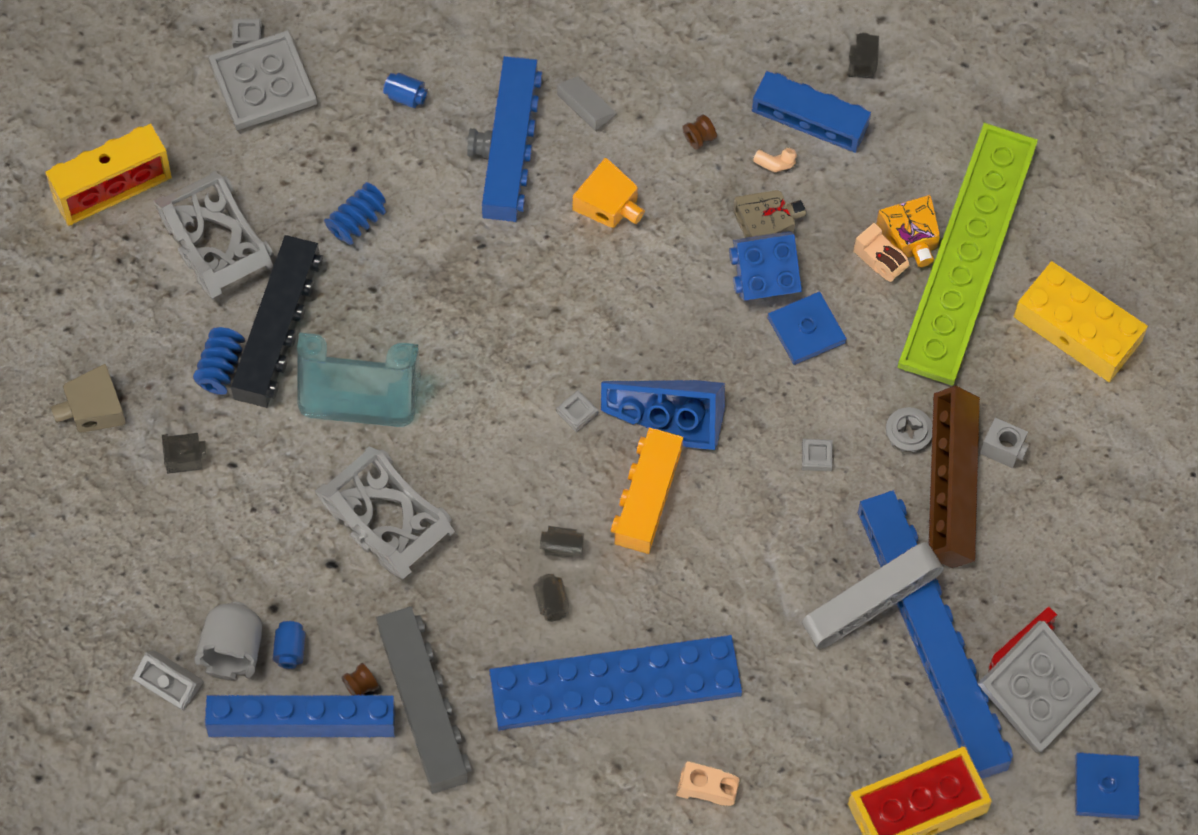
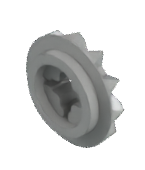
M911 407L901 408L893 412L888 418L886 436H888L891 446L895 445L900 448L901 452L907 450L915 453L921 448H926L932 439L933 424L928 415L923 411ZM906 421L911 429L917 430L914 431L912 439L907 433H902L905 429Z

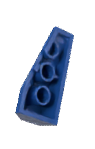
M700 380L602 381L601 411L631 424L637 423L648 429L650 427L684 437L683 446L716 450L725 412V383Z

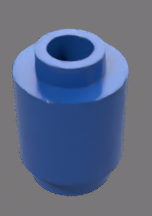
M390 73L383 89V93L388 95L390 100L414 109L418 104L422 105L428 92L423 81L402 73Z
M284 621L279 623L278 629L275 630L273 661L278 663V666L281 668L294 669L297 665L303 663L306 633L303 631L301 623Z

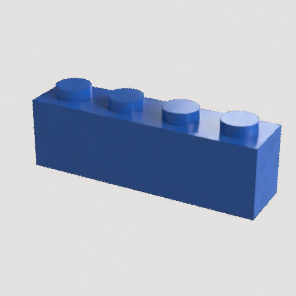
M766 71L752 103V112L854 153L857 152L869 127L871 112L860 105H852L840 100L833 94H824L814 90L810 85L799 84L787 79L782 74H774Z

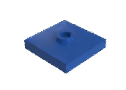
M820 291L768 313L767 318L793 365L846 343L847 338Z
M1076 753L1075 815L1138 819L1139 757Z

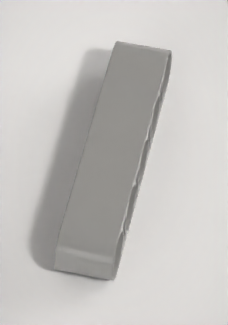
M927 542L920 543L808 614L802 620V624L817 649L826 648L935 579L943 572L944 567Z

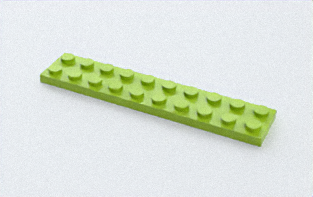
M983 123L897 368L954 386L1038 139Z

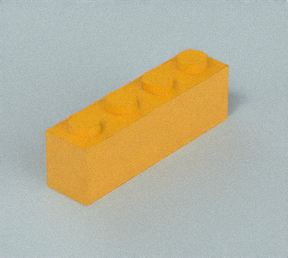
M650 427L647 436L640 437L636 454H640L638 463H632L628 475V480L632 482L629 490H623L619 506L623 507L621 516L615 515L611 527V533H615V545L646 554L650 553L682 452L684 437Z

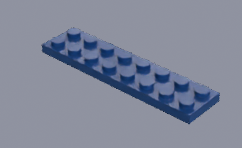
M732 635L489 669L498 731L742 696Z

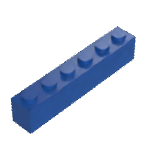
M503 57L482 200V218L517 222L518 211L523 212L525 195L521 194V187H527L528 169H524L525 161L530 162L532 145L528 144V137H534L535 120H531L532 112L538 111L539 96L535 95V88H541L542 71H537L536 59Z
M207 695L205 726L208 737H395L394 695Z

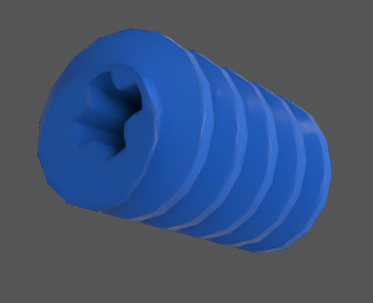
M366 182L362 185V189H358L354 193V197L350 196L346 200V204H341L338 207V211H333L330 214V219H325L324 223L334 236L351 245L353 243V239L350 236L351 233L356 237H360L362 234L358 228L359 226L368 230L370 226L367 219L374 223L378 221L375 211L381 215L386 213L383 206L386 200L378 188Z
M216 327L211 329L208 334L209 339L205 342V349L201 353V360L197 363L198 370L194 372L193 379L203 389L214 394L225 395L228 390L224 385L231 383V378L227 374L235 372V368L231 364L238 363L239 358L235 354H240L243 350L238 343L246 341L237 331L230 328Z

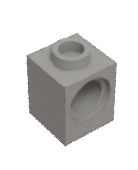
M995 417L983 442L980 454L1013 468L1017 458L1023 460L1028 450L1029 444L1025 443L1028 431ZM1008 441L1013 447H1005L1000 442Z

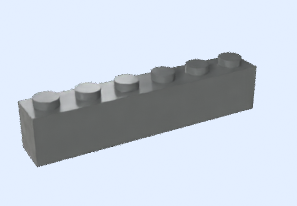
M412 606L377 616L378 630L431 793L434 794L468 783L467 772L471 771V766L467 754H460L457 744L462 743V739L457 725L451 726L448 717L453 715L448 697L442 699L439 688L443 687L442 678L439 670L433 671L430 661L434 660V655L430 643L423 642L421 633L425 632L421 616L414 615Z

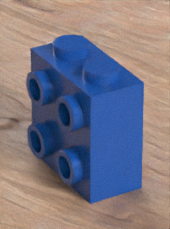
M787 231L733 240V247L729 248L731 264L736 265L737 276L733 277L735 293H740V297L744 301L802 292L795 234Z

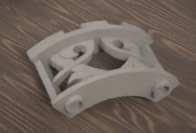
M216 171L166 197L161 196L153 200L169 235L173 233L175 241L180 242L182 245L178 248V252L189 270L193 269L195 271L198 283L211 298L222 294L220 288L264 266L267 269L273 267L270 259L273 257V252L266 241L262 242L245 220L231 194L234 190L229 179L226 176H221ZM213 185L218 192L219 200L211 202L208 192L205 196V207L199 206L196 193ZM192 196L193 205L173 206ZM225 208L227 209L230 216L223 214ZM193 219H197V231L194 233L188 232L186 227L188 225L194 227ZM203 220L217 223L232 230L231 241L226 253L212 247L195 248V245L200 242L204 233ZM242 236L246 241L244 243H241ZM245 252H252L248 256L243 255ZM208 256H214V260L212 262H206L205 258Z
M369 446L360 457L327 485L322 484L315 492L336 521L344 520V525L346 527L349 526L353 530L350 534L351 538L366 553L370 550L373 554L376 553L380 565L397 577L404 579L412 572L409 566L446 534L451 536L455 531L450 525L452 520L449 514L443 508H436L411 488L391 465L393 461L387 452L382 449L379 451ZM372 462L381 476L378 479H374L371 477L370 471H368V486H363L358 473ZM353 479L355 488L339 492L344 485ZM389 483L393 489L386 488L387 484ZM370 499H382L400 503L403 513L402 529L393 526H382L371 530L368 527L373 516V507ZM359 500H363L367 511L362 516L354 512L355 508L359 507L362 509V504ZM413 509L419 514L413 516ZM422 522H429L432 525L427 529V527H422L420 524ZM412 531H413L414 533H422V534H421L420 536H416V535H413V534H412ZM386 534L394 535L390 542H385L382 540V537Z

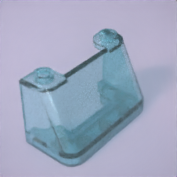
M299 332L297 344V404L301 414L314 419L405 427L414 420L421 378L418 344L398 343L393 345L388 350L386 363L327 357V343L324 338L316 334Z

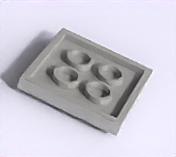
M289 31L208 56L209 63L236 131L317 105L315 94Z
M1038 621L977 683L1035 752H1042L1102 690L1045 621Z

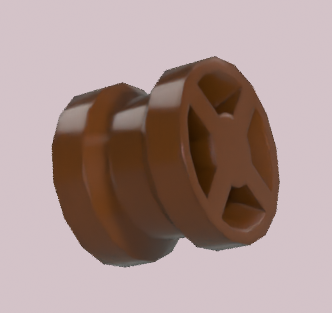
M704 114L698 116L694 123L688 122L682 127L685 138L695 150L703 147L704 142H711L717 138L714 125Z
M364 663L356 666V671L353 673H346L341 676L344 685L351 695H364L368 691L374 692L379 688L376 679Z

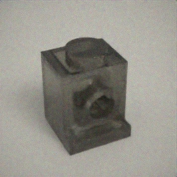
M859 33L856 35L855 45L850 44L847 77L875 79L878 66L879 36L869 33Z
M198 433L175 436L162 434L163 456L167 474L203 470L202 459L207 458L206 441H200Z

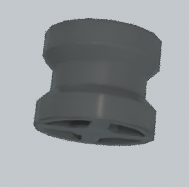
M470 128L467 146L468 157L482 155L484 158L489 159L493 130L478 132L477 129Z

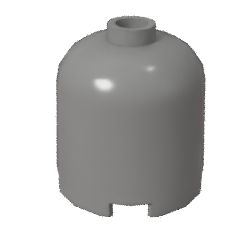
M231 602L214 607L205 619L194 657L195 664L206 666V673L217 678L235 680L236 675L244 674L246 678H250L255 673L262 637V621L260 617L241 602Z

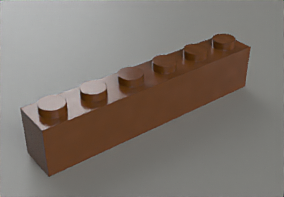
M956 385L934 393L929 514V545L940 563L950 568L975 562L980 397Z

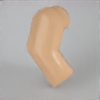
M785 148L780 155L772 156L759 149L754 156L753 162L772 172H780L790 169L796 164L797 153L791 148Z

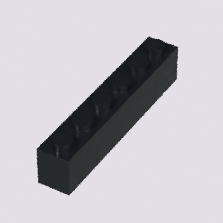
M288 235L284 236L231 385L234 400L267 408L270 399H275L279 388V382H277L279 373H284L287 366L288 356H286L288 347L292 348L295 344L297 321L302 322L306 306L303 304L306 296L310 297L313 292L314 280L312 278L314 272H319L322 266L323 255L319 253L318 243Z

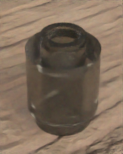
M548 526V531L541 532L540 549H545V556L574 559V556H582L584 533H578L577 529Z
M546 574L537 579L538 582L533 585L540 614L549 622L567 617L570 605L562 578L555 577L554 574Z

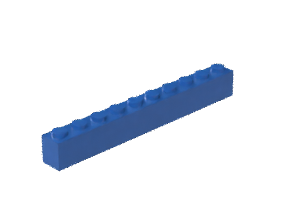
M894 490L860 501L857 513L880 567H883L917 545L918 535L913 525L908 524L905 517L907 515L905 504L902 499H897ZM935 578L896 604L958 748L965 746L980 778L984 779L1007 771L1012 761L1013 753L1008 741H1003L999 733L1001 725L995 713L991 714L989 710L987 694L977 684L975 664L971 658L967 659L963 650L965 648L964 639L959 631L955 632L951 623L953 621L951 609L947 604H943L940 598L941 587Z

